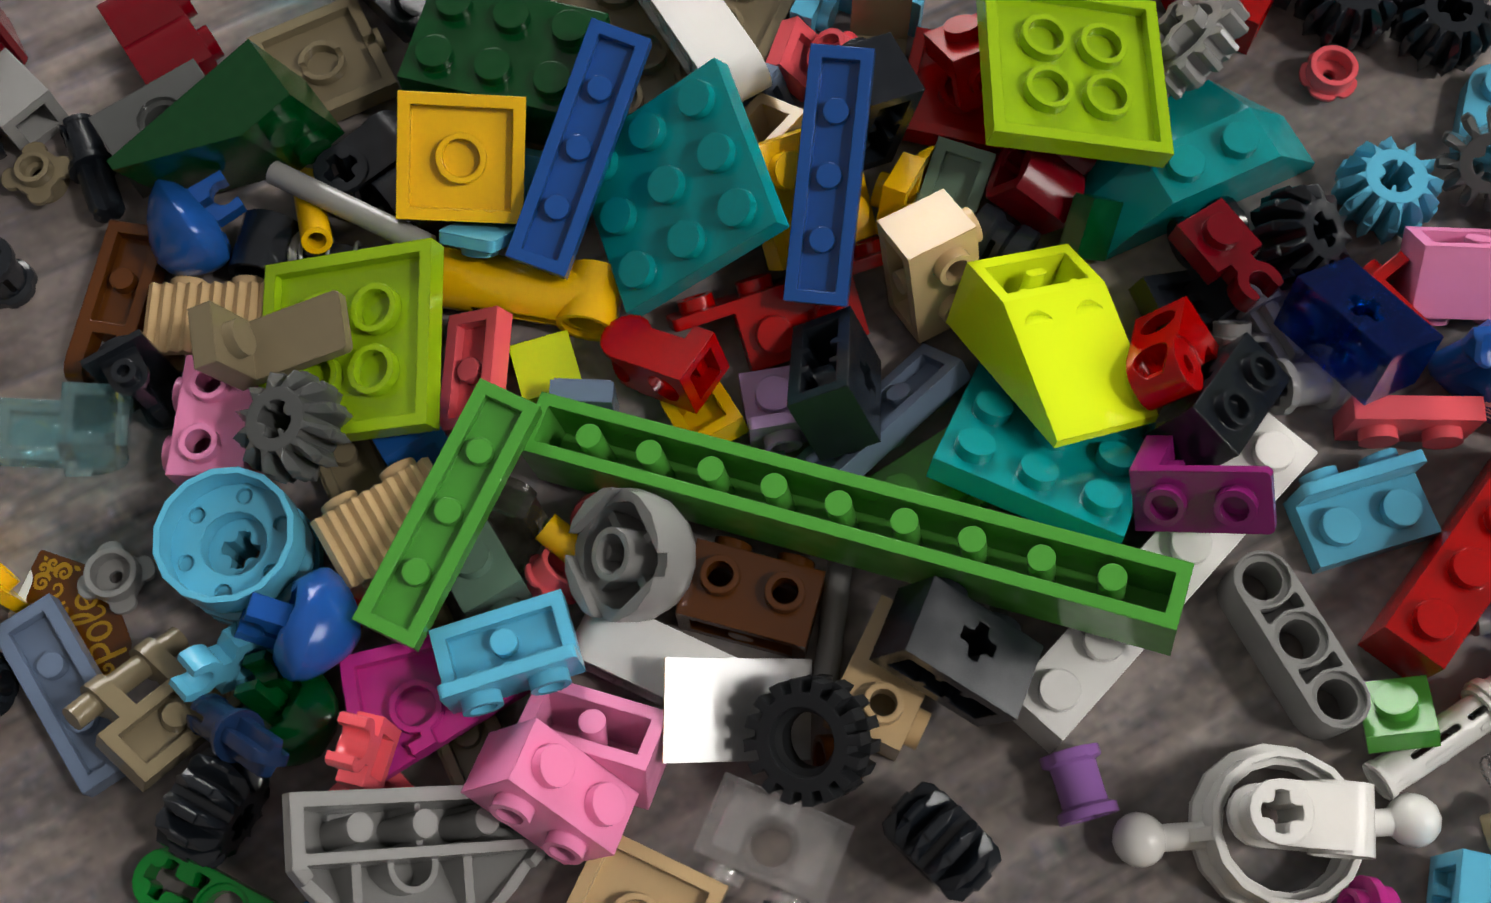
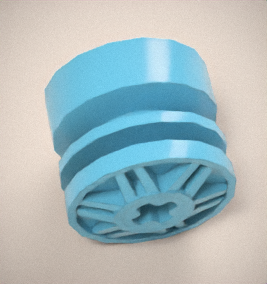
M239 466L209 469L184 481L164 502L153 526L152 554L162 578L186 599L200 607L218 622L226 625H231L239 620L243 609L247 608L253 592L289 603L293 582L316 569L324 568V548L310 525L311 521L296 507L295 503L268 477L262 473ZM258 550H259V551H260V554H259L258 558H255L256 555H257V552H258Z

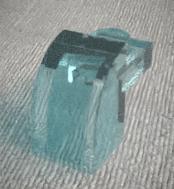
M62 382L61 400L0 397V466L63 468L65 477L96 476L122 469L129 462L133 396L118 394L112 389L110 384Z

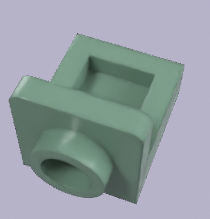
M938 136L920 192L916 193L914 202L944 188L961 209L968 207L976 216L997 155Z
M487 520L451 588L452 594L467 618L533 597Z

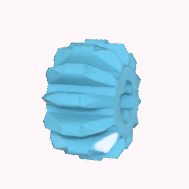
M1392 136L1381 141L1378 147L1366 141L1363 145L1357 147L1352 156L1350 155L1348 159H1344L1335 172L1337 175L1334 179L1336 184L1331 190V195H1335L1337 204L1342 205L1339 214L1347 215L1345 221L1353 220L1358 224L1356 227V238L1366 235L1369 230L1374 231L1382 245L1387 241H1391L1395 235L1403 238L1405 226L1421 227L1425 222H1429L1438 210L1437 206L1440 202L1437 197L1442 192V185L1444 183V180L1430 175L1434 170L1436 159H1418L1415 156L1416 143L1406 147L1404 150L1398 149Z

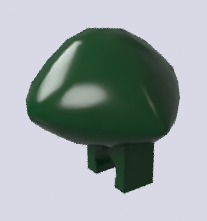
M267 649L245 655L242 666L249 669L256 679L236 685L233 695L244 703L243 708H248L259 714L264 721L265 728L283 739L282 749L289 753L286 767L299 766L320 757L337 732V719L339 716L338 699L327 679L322 674L308 681L290 682L281 675L273 661L272 653Z

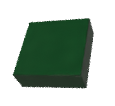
M1076 192L1073 196L1058 245L1069 244L1082 259L1105 261L1124 203L1108 197Z

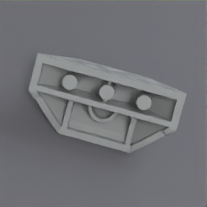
M464 785L306 791L282 794L285 873L309 903H506L529 870L536 867L545 857L546 853L462 794L461 790Z

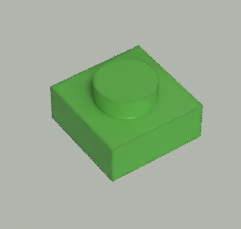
M1427 675L1365 682L1371 698V708L1367 717L1362 721L1368 754L1441 746L1440 729Z

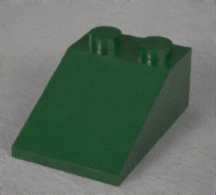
M247 39L111 156L107 162L114 171L151 189L158 179L176 182L185 189H188L220 170L229 186L216 192L219 193L266 180L267 170L275 161L301 171L305 166L315 163L316 158L325 149L330 148L332 143L345 132L304 79Z

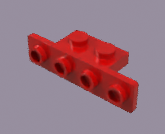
M879 236L856 242L848 306H851L866 335L870 333L853 275L883 265ZM770 272L737 281L735 283L737 292L714 299L712 291H707L683 298L676 302L679 311L666 315L669 327L674 332H680L693 326H699L733 315L749 370L758 371L790 361L794 326L845 307L786 302L783 300L785 277L772 280Z

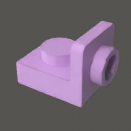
M790 365L738 374L745 422L749 429V432H747L751 447L765 449L770 452L785 450L786 454L798 450L802 447V443L808 442L787 407Z

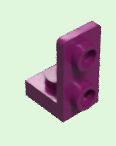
M1146 435L1129 470L1136 531L1264 535L1274 533L1277 525L1272 468L1268 466L1185 465L1184 460H1175L1173 436Z

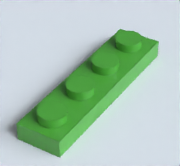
M482 378L479 379L355 611L352 620L419 652L429 633L428 630L431 629L542 415L540 405Z

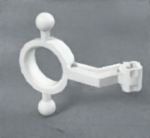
M1264 743L1226 754L1202 775L1189 802L1188 822L1161 824L1155 817L1147 813L1132 812L1125 814L1117 821L1112 834V844L1116 854L1122 861L1132 867L1145 868L1152 866L1162 858L1164 852L1192 850L1198 870L1220 897L1230 903H1331L1339 896L1343 889L1348 888L1362 862L1361 859L1331 858L1325 873L1311 885L1290 893L1269 890L1248 878L1234 862L1222 833L1223 808L1233 787L1250 772L1269 768L1289 771L1304 780H1344L1335 768L1296 747ZM1409 792L1400 794L1390 801L1387 808L1375 809L1376 837L1391 836L1398 843L1406 847H1425L1431 844L1441 832L1442 816L1437 805L1427 797Z

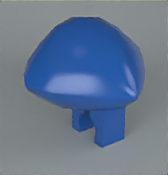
M220 170L188 189H185L176 182L158 179L153 185L148 198L146 221L149 246L158 265L171 274L193 277L205 275L220 269L231 258L232 248L226 233L221 228L244 214L247 209L238 196L225 205L214 203L216 192L229 186Z
M321 567L293 582L289 603L253 592L247 608L243 609L234 637L274 650L272 654L273 661L281 675L290 682L308 681L326 673L352 653L361 639V626L352 620L358 606L343 578L331 568Z

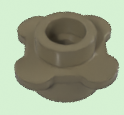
M42 142L28 143L23 147L22 155L16 159L14 166L3 171L1 175L2 185L8 191L19 190L33 205L42 206L53 203L60 199L69 187L70 175L68 165L70 159L67 156L56 157L49 153L47 147Z

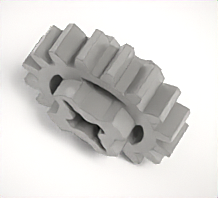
M1176 0L1168 5L1166 13L1158 19L1167 98L1171 95L1175 100H1178L1182 97L1185 90L1191 91L1204 85L1206 77L1211 72H1219L1223 68L1222 62L1229 60L1231 55L1238 51L1240 47L1235 42V39L1248 32L1249 27L1244 22L1250 17V13L1239 0Z

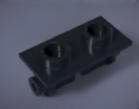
M140 329L128 335L117 336L106 341L97 352L79 361L82 367L128 411L133 413L141 409L146 421L155 429L169 430L173 428L176 412L172 403V390L175 380L178 377H182V375Z

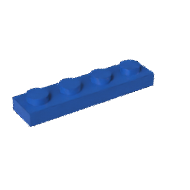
M591 17L505 256L508 259L568 280L652 48L650 38Z
M810 44L783 300L786 302L845 308L849 305L876 58L875 48Z

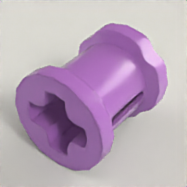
M1098 743L1067 748L1039 759L1042 770L1050 771L1061 804L1062 812L1057 816L1059 827L1091 821L1120 811L1117 800L1108 798L1099 772L1096 758L1101 754Z

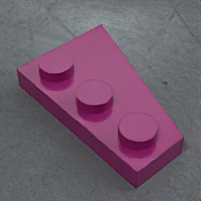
M429 635L425 638L419 652L400 643H394L350 654L339 663L346 712L357 714V711L383 716L402 731L386 781L531 693L528 690L503 698V707L485 715L464 717L462 712L453 714L439 699L437 686L442 683Z

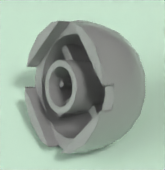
M602 488L584 501L574 516L569 530L571 534H578L575 544V556L565 555V573L570 592L581 610L592 618H603L608 622L621 623L653 620L675 606L690 587L696 567V543L691 526L672 502L638 488Z

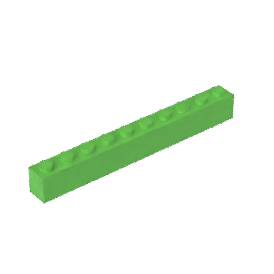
M541 392L536 403L540 405L542 415L521 455L541 480L587 493L597 492L602 488L609 487L642 489L672 502L685 519L690 522L908 583H915L933 576L948 578L962 585L968 592L967 597L976 602L1168 656L1171 655L1195 563L546 392Z

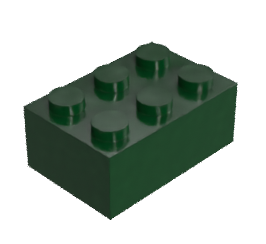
M426 0L397 78L402 90L526 97L525 141L545 146L591 17L610 24L609 13L551 0Z

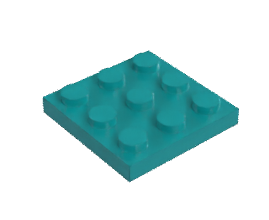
M715 57L626 117L595 202L592 214L627 314L644 316L790 227L730 69L726 63Z
M979 362L932 458L926 477L1028 520L1121 544L1133 513L1129 470L1144 441L1142 435L1150 424L1053 448Z

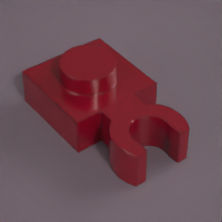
M1223 198L1179 223L1168 237L1170 242L1207 285L1220 277L1227 283V294L1231 303L1243 313L1248 312L1261 298L1250 284L1257 286L1262 294L1269 298L1284 283L1277 269L1266 262L1257 261L1254 258V254L1263 244Z

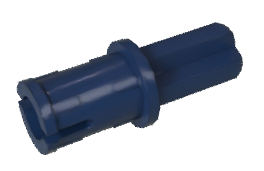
M216 693L202 695L191 704L190 708L202 715L203 721L194 715L187 714L188 728L195 735L203 737L210 742L212 751L219 759L228 763H239L261 778L271 777L276 767H286L289 753L282 749L283 739L265 728L263 719L255 711L248 708H236L228 703L224 697Z

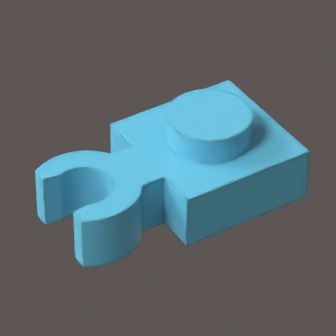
M238 621L221 631L217 644L210 647L198 644L181 651L178 654L177 660L187 672L170 678L169 685L184 702L195 701L198 697L209 693L214 688L221 694H225L235 690L236 685L256 679L249 669L242 666L245 655L265 649L273 654L274 650L234 637Z

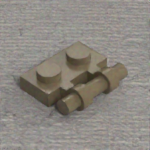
M171 627L156 639L147 637L129 651L130 659L107 676L103 674L94 676L80 687L81 695L62 709L65 719L77 730H81L98 716L107 718L111 722L110 725L97 734L95 746L143 793L207 741L203 737L195 735L187 725V714L194 715L203 721V716L190 708L194 701L184 702L169 685L170 678L187 672L175 657L181 651L187 649L189 643L185 635L175 627ZM147 678L160 684L159 687L137 704L127 696L129 692ZM214 688L209 692L224 697L228 703L236 708H243L244 703L233 695L235 690L221 694Z

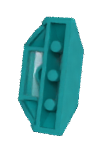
M1207 80L1198 89L1185 90L1182 97L1178 100H1175L1172 96L1168 97L1174 155L1163 168L1097 160L1095 166L1088 173L1084 194L1108 197L1124 203L1106 257L1107 260L1166 234L1167 224L1176 217L1183 216L1188 219L1211 205L1214 200L1223 196H1229L1238 202L1312 169L1315 162L1284 116L1217 83Z

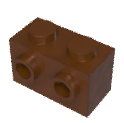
M716 536L714 542L697 538L694 574L690 587L678 602L675 612L678 626L680 629L788 658L805 659L824 590L826 571L815 569V563L812 560L794 553H778L777 559L753 553L751 545L736 538Z

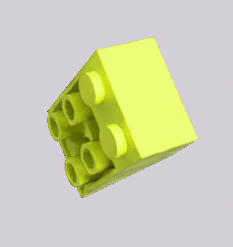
M1069 244L966 263L946 323L1053 448L1156 422L1159 416L1157 409L1154 411L1146 409L1137 399L1129 383L1126 372V360L1130 343L1105 281Z

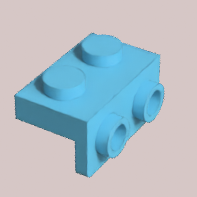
M561 589L428 630L442 683L437 686L439 699L453 714L462 712L464 717H476L494 712L504 706L503 698L530 690L531 694L535 696L560 691L571 685V676L586 672L567 602Z

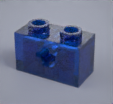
M1350 257L1297 276L1273 323L1363 405L1415 384L1444 338L1441 333Z

